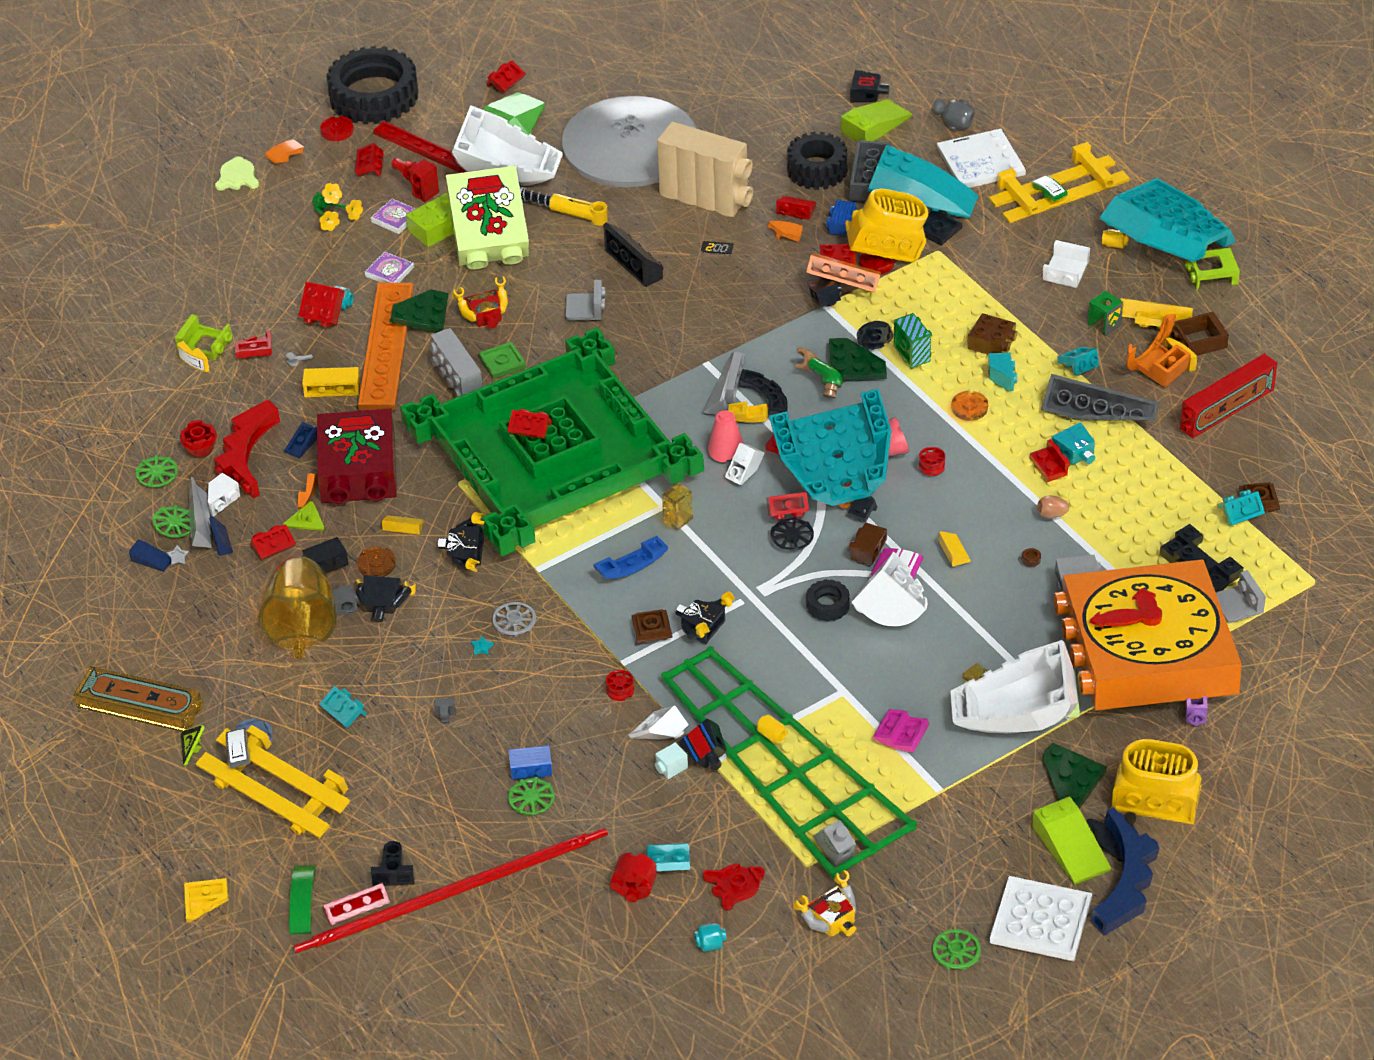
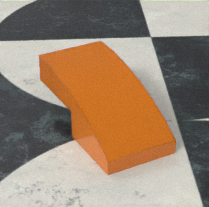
M288 140L268 150L265 153V157L274 163L287 162L290 155L303 153L304 147L295 140Z

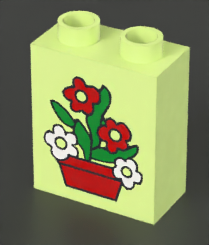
M516 166L446 175L447 195L459 266L467 265L469 269L476 270L486 267L488 262L502 260L504 264L512 265L521 262L523 257L529 256V239Z

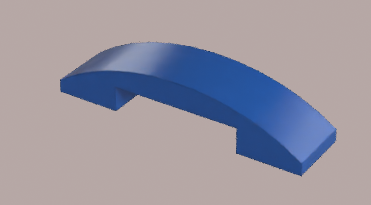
M658 536L642 542L641 549L614 561L608 557L593 564V567L604 578L624 577L638 572L656 561L668 550V546Z

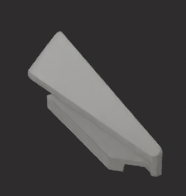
M735 352L730 355L703 413L717 414L725 410L726 403H734L744 364V353Z
M191 477L188 492L192 546L211 548L208 494L197 486L194 478Z

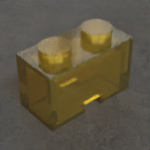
M676 483L662 494L663 522L675 530H679L693 519V508L690 506L692 503V491L680 483Z

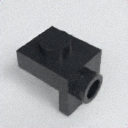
M872 496L855 500L848 514L851 517L867 522L872 510L876 511L878 506Z

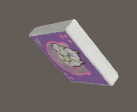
M391 199L371 217V222L400 234L407 227L406 214L415 210V208Z
M384 252L365 271V277L380 283H400L414 268V263Z

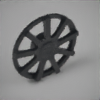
M797 517L784 520L782 518L771 528L773 543L784 550L795 551L803 549L814 538V531L810 523L797 519ZM793 522L792 527H789L787 523ZM796 523L802 524L801 526L796 528ZM781 525H783L786 529H782V528H778V527L781 526ZM805 527L809 529V531H800ZM775 531L783 533L774 536ZM801 535H810V539L808 540ZM785 537L781 545L777 543V539ZM800 539L805 544L798 547L797 542ZM789 542L793 543L794 547H785V545Z

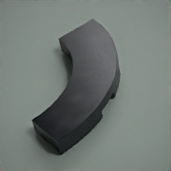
M742 369L739 386L747 387L760 393L769 405V415L788 412L787 398L782 392V388L774 380L765 378L761 373Z

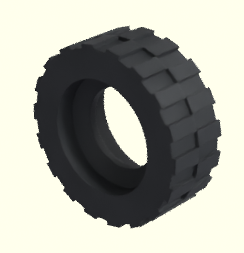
M823 579L815 584L813 583L808 588L806 607L812 617L818 620L835 621L846 615L847 610H849V590L841 582ZM822 596H834L838 601L835 604L825 605L819 603L818 599Z

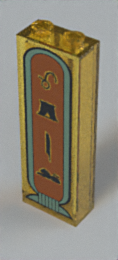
M94 666L89 667L74 693L77 708L180 732L189 729L194 724L195 716L203 707V700H201L200 691Z

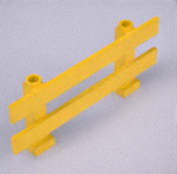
M1085 142L1072 147V161L1075 164L1081 163V165L1052 174L1049 177L1056 180L1059 184H1064L1089 174L1096 180L1066 190L1068 195L1056 201L1046 198L1035 201L1031 195L1041 191L1033 188L1032 182L1021 185L1016 180V171L1010 168L997 173V187L1000 190L1006 189L1007 191L990 196L989 201L995 207L1016 200L1020 207L1002 213L1003 217L1009 223L1128 182L1130 178L1123 170L1110 174L1106 168L1115 166V161L1109 155L1096 159L1090 152L1091 145Z
M253 725L247 729L250 761L312 797L303 809L241 773L246 765L230 768L229 761L224 763L207 752L196 762L197 767L215 777L213 783L219 789L223 790L224 787L227 788L230 785L292 822L290 829L297 835L304 834L307 831L320 839L330 827L328 823L318 818L321 812L327 806L340 814L350 803V800L343 796L349 789L343 777L328 769L323 775L326 780L324 784L265 751L264 749L267 750L272 743L267 733ZM227 728L216 739L218 743L227 747L226 732L231 731Z

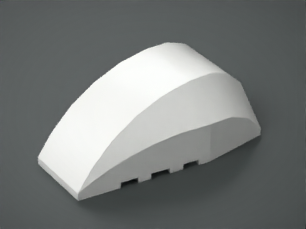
M470 105L452 151V156L458 165L467 172L516 166L518 181L521 186L543 183L554 178L563 154L562 152L545 142H538L535 140L536 137L531 134L529 136L521 132V128L515 125L513 127L509 125L506 119Z
M1057 641L1023 652L1018 655V659L1002 663L1003 667L993 672L989 670L984 673V677L976 681L972 679L951 690L953 723L980 732L1009 734L1043 730L1063 720L1073 712L1078 703L1075 672L1064 641Z

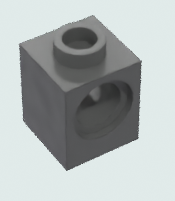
M352 585L329 590L331 606L335 617L358 611L357 603L360 602L356 592L353 591Z

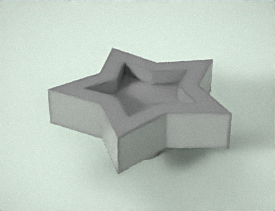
M176 545L173 551L166 552L171 558V566L177 563L185 565V557L189 551L181 550Z

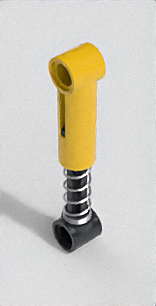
M519 182L521 199L525 202H537L540 206L545 204L552 211L588 219L597 226L608 222V210L605 202L596 201L591 203L556 193L548 196V194L544 195L541 192L528 191Z

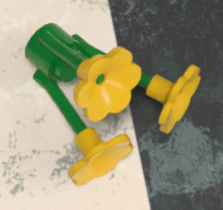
M327 183L325 189L322 192H316V195L312 198L314 210L318 211L321 215L319 218L321 229H328L329 231L334 230L335 226L340 223L337 212L330 211L324 213L321 209H325L329 205L343 208L347 211L350 220H358L363 211L362 202L360 200H352L350 205L339 204L342 192L339 190L338 184Z

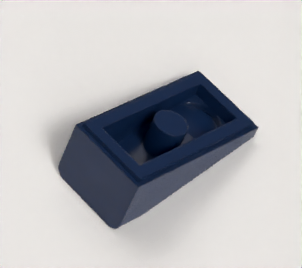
M302 422L285 448L284 453L300 459L317 440V427Z
M137 540L129 550L132 562L163 572L171 563V558L165 552L142 540Z

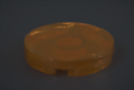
M963 391L953 397L951 409L953 414L962 420H978L987 414L988 400L979 392L973 391V393H968V391Z
M379 546L370 547L362 551L357 559L358 570L363 576L385 577L395 569L396 565L394 553L390 549H381Z

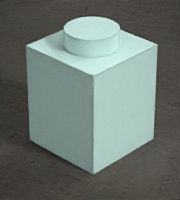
M676 743L655 754V767L667 779L688 768L687 754Z

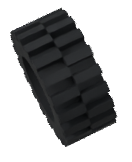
M811 132V135L805 133L802 134V138L797 136L795 142L791 141L790 146L787 148V172L789 178H791L793 183L797 182V185L800 187L805 185V189L815 187V190H819V187L828 189V185L834 187L837 185V182L841 183L847 175V146H845V142H840L838 136L833 138L831 133L827 136L825 132H820V134ZM812 157L827 158V160L819 162L810 161L807 159Z

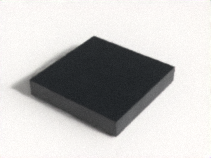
M932 211L928 214L923 225L925 237L942 246L962 229L963 223L939 211Z

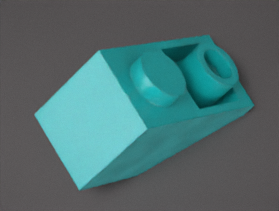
M1011 353L988 354L989 379L1008 391H1014V384L1017 383V372L1013 373L1015 371V360H1011Z

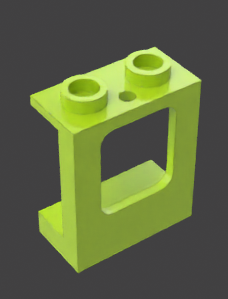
M1231 248L1205 252L1203 258H1219L1222 265L1220 269L1201 271L1198 269L1196 261L1188 260L1185 262L1186 271L1190 272L1191 283H1194L1196 290L1199 289L1201 280L1228 277L1231 285L1239 283L1240 270Z
M191 314L175 336L176 347L177 343L184 341L191 350H194L203 336L215 338L216 340L211 345L212 352L200 350L207 358L216 360L223 353L228 342L232 340L233 334L230 324L227 323L223 330L199 325L198 316Z

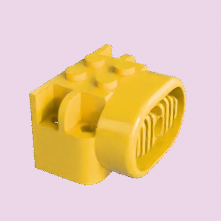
M888 189L873 190L869 194L863 209L854 210L852 221H845L850 250L911 263L917 261L926 244L923 225L928 217L926 205L919 198L911 194Z
M1140 739L1130 743L1125 748L1122 763L1119 764L1117 769L1111 808L1114 807L1118 812L1122 813L1133 812L1135 815L1194 825L1201 790V776L1197 773V757L1189 748L1177 743L1152 739Z

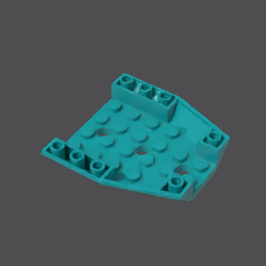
M1158 178L1116 195L1100 216V220L1118 229L1121 233L1132 237L1135 241L1192 262L1205 256L1208 244L1216 242L1219 246L1227 247L1236 241L1231 230L1218 218H1215L1208 209H1205L1198 200Z
M879 388L860 393L861 403L789 420L787 411L769 416L781 461L812 499L835 506L870 497L886 481L892 431ZM828 426H834L831 430L826 429ZM836 454H842V455H843V456L840 457V458H834V456H835ZM844 483H851L848 487L842 486Z

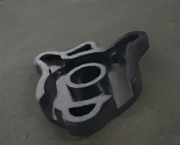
M1127 812L1123 816L1127 823L1134 827L1136 815L1133 812ZM1092 818L1087 819L1086 822L1095 835L1102 852L1103 849L1111 852V856L1122 862L1119 846L1106 824Z

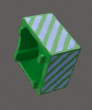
M914 313L895 319L894 348L911 369L930 362L932 355V332L926 329L921 323V319L916 317Z

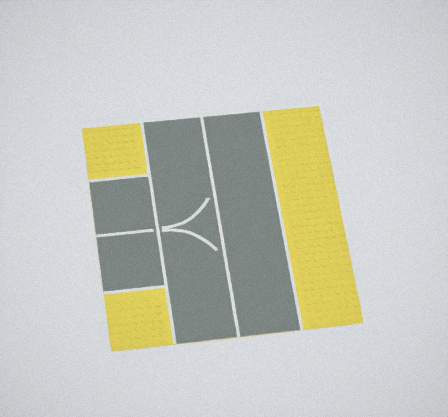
M935 251L879 278L876 292L862 288L842 296L841 300L837 301L833 306L819 307L635 396V400L671 443L673 437L686 433L692 441V446H696L703 454L704 471L692 477L686 474L684 475V480L673 485L667 481L663 473L534 528L535 543L523 548L519 545L515 546V550L620 665L632 674L634 680L661 709L676 706L688 723V726L683 730L685 736L700 723L694 719V716L671 689L662 682L661 673L682 664L685 659H690L705 651L707 647L712 646L718 654L746 678L752 680L753 684L787 713L792 714L794 719L828 748L833 749L836 755L869 783L874 784L877 790L904 813L1077 718L1065 717L1060 722L1043 730L1009 734L970 730L955 725L952 719L951 690L972 679L976 681L984 677V673L989 670L993 672L1003 667L1002 663L1018 659V655L1023 652L1057 641H1064L1062 618H1066V616H1057L1054 608V592H1060L1055 574L1056 559L1095 554L1096 561L1100 562L1101 571L1167 564L1169 562L1160 555V546L1174 539L1175 532L1191 524L1203 534V541L1197 546L1211 558L1220 563L1226 558L1232 557L1244 567L1243 571L1248 570L1266 596L1264 613L1315 585V579L1248 520L1229 526L1223 507L1218 508L1217 505L1223 502V498L1135 421L1082 420L1042 410L1051 374L1091 383L1081 374L1073 375V367H1067L1066 364L1058 363L1057 356L1059 355L940 251ZM914 313L916 317L921 319V323L926 329L932 332V355L930 362L911 369L894 348V320ZM982 313L1016 323L1017 338L1011 342L1008 352L1011 353V360H1015V371L1013 373L1017 372V383L1014 384V391H1008L989 379L987 354L968 349V335ZM872 321H884L892 327L893 338L889 344L888 342L885 343L884 347L880 349H867L886 361L887 379L844 380L842 387L838 388L837 392H835L836 398H827L823 396V392H826V390H824L825 385L822 384L821 376L812 370L806 372L795 368L796 364H802L804 361V356L797 352V348L802 347L812 351L818 356L819 360L830 365L829 338H848L858 344L856 334L858 329L864 324ZM741 352L745 354L742 369L761 373L765 378L774 380L782 388V392L788 402L789 420L861 403L860 393L879 388L888 421L894 417L897 418L909 452L889 456L886 481L871 495L875 499L878 508L876 511L872 510L867 523L887 529V541L871 566L851 559V552L849 551L850 542L856 539L858 529L862 528L865 524L864 521L849 516L848 511L852 505L844 510L838 505L832 506L814 500L808 493L809 511H805L803 516L796 517L810 523L814 531L812 542L807 547L795 551L781 549L773 543L771 528L780 519L768 516L766 497L806 491L781 461L780 455L766 450V443L774 433L769 419V405L760 393L738 384L734 403L747 401L748 406L767 404L768 406L766 422L747 423L736 421L744 444L751 445L765 452L758 469L742 485H739L725 478L732 459L727 460V462H718L710 457L707 446L716 414H705L703 410L732 353ZM726 403L725 410L728 411L729 404L732 403ZM1081 422L1095 441V460L1091 464H1087L1083 460L1076 464H1070L1068 476L1047 482L1030 460V453L1046 448L1047 440L1051 439L1053 435ZM834 426L826 427L827 430L834 428ZM938 447L944 451L945 470L941 474L928 476L919 470V453L922 449ZM836 454V455L834 456V458H840V457H842L843 455H842V454ZM466 479L461 480L458 483V487L484 513V516L491 514ZM1044 496H1057L1068 502L1069 511L1061 517L1045 518L1038 513L1037 504L1039 499ZM792 513L785 514V518H783V520L794 517ZM793 522L787 523L788 526L792 527ZM796 523V528L801 526L802 524ZM781 525V526L778 527V528L786 529L783 525ZM805 527L800 531H809V529ZM775 531L774 536L783 533ZM943 531L957 534L971 562L952 567L938 541V532ZM801 535L808 540L810 539V535ZM658 536L668 546V550L656 561L642 570L624 577L604 578L593 567V564L608 557L614 561L641 549L642 542ZM785 537L777 539V543L781 545ZM800 539L797 542L798 547L805 544ZM787 542L785 547L793 548L794 545L793 543ZM884 548L903 549L923 556L914 580L918 579L924 589L922 595L923 598H927L928 604L926 610L916 620L906 625L886 626L868 618L864 613L858 612L851 603L871 578L874 567ZM1028 548L1037 549L1041 553L1040 564L1035 567L1024 565L1021 560L1022 552ZM1240 578L1232 582L1224 590L1238 586ZM832 579L837 582L839 581L849 590V610H847V614L843 615L842 618L835 621L818 620L809 614L806 607V593L808 588L819 580ZM730 591L735 600L732 601L731 607H725L726 621L705 645L697 639H688L681 627V617L676 615L677 607L679 605L689 607L697 599L701 601H716L721 599L725 592ZM822 596L818 601L821 604L831 605L837 603L838 599L834 596ZM666 610L672 638L637 643L631 615L646 611ZM1262 614L1227 623L1228 628L1231 632ZM1064 641L1070 658V644H1074V641ZM711 657L695 665L723 694H727L742 685ZM1081 667L1075 668L1080 715L1094 708L1091 695H1081L1078 672L1083 671ZM688 670L672 678L698 709L716 700ZM746 691L730 700L756 727H758L757 722L762 716L771 715L778 721L782 719L751 691ZM723 705L704 715L705 718L719 725L722 737L730 747L753 736ZM889 709L908 711L909 717L928 719L929 726L914 753L898 750L874 740L873 736ZM790 725L785 726L788 733L782 742H772L796 767H800L822 754ZM757 742L737 753L764 786L771 784L790 772L761 742ZM723 754L719 758L722 766L717 771L805 867H810L818 861L794 836L791 829L767 801L760 796V793L731 759L727 758L726 754ZM829 759L804 773L835 805L864 789ZM796 778L771 792L772 796L798 826L805 824L828 810ZM872 795L866 796L842 811L865 835L897 818ZM835 816L805 833L824 856L825 854L813 836L825 827L838 821ZM848 830V832H849V834L851 835V837L853 838V840H854V841L858 840V839Z

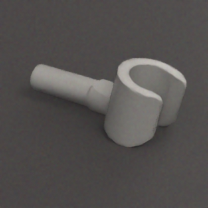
M293 352L286 354L289 358L286 362L291 366H296L301 360L313 358L312 354L296 356Z

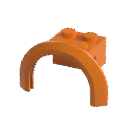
M1175 314L1163 316L1158 335L1142 355L1135 358L1137 347L1132 349V344L1128 346L1127 368L1131 371L1140 370L1164 388L1188 369L1191 353L1177 344L1170 350L1163 346L1173 328Z

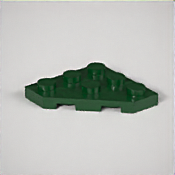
M431 289L393 304L389 322L435 333L443 331L449 293Z
M829 338L830 365L839 371L843 381L887 379L885 360L848 338Z
M1053 742L1042 757V762L1047 769L1052 788L1056 792L1057 801L1070 796L1079 809L1107 771V766Z

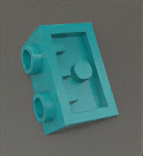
M1080 346L1057 356L1058 363L1066 364L1067 367H1073V375L1082 374L1099 366L1097 348Z
M1244 490L1239 492L1240 496L1235 498L1233 495L1222 499L1223 502L1217 504L1218 508L1223 507L1229 526L1265 513L1258 491Z
M336 686L319 703L347 728H349L360 713L365 717L368 714L363 710L365 705L357 699L352 701L350 699L352 695L347 690L342 688L340 691Z
M688 843L647 845V856L655 862L657 866L656 871L690 870Z

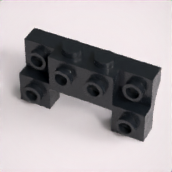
M1191 524L1175 532L1174 539L1160 546V555L1169 563L1204 560L1216 593L1223 591L1228 585L1240 578V572H1243L1244 569L1232 557H1228L1218 563L1200 549L1197 545L1202 543L1203 534Z

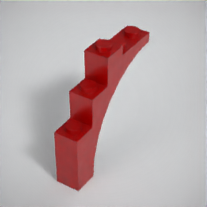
M269 399L231 419L232 434L223 438L224 454L214 458V471L217 476L223 473L235 480L242 490L253 499L258 497L260 493L258 482L248 469L250 453L259 438L270 428L280 423L279 410Z

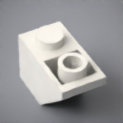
M739 443L725 478L742 485L758 469L765 452L751 445Z
M223 473L209 482L208 504L210 515L213 517L240 497L238 482Z

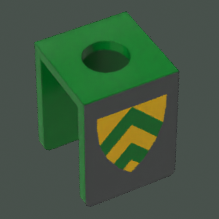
M1107 291L1089 301L1088 325L1091 326L1104 317L1103 335L1107 336L1121 326L1123 301Z

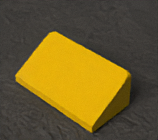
M387 515L382 520L383 531L420 535L424 524V519Z
M943 531L938 532V541L952 567L971 562L957 534Z

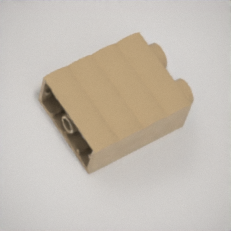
M672 121L657 139L660 195L686 204L697 205L706 210L716 211L725 216L734 217L741 206L747 207L753 197V188L748 186V178L752 171L753 162L747 159V144Z

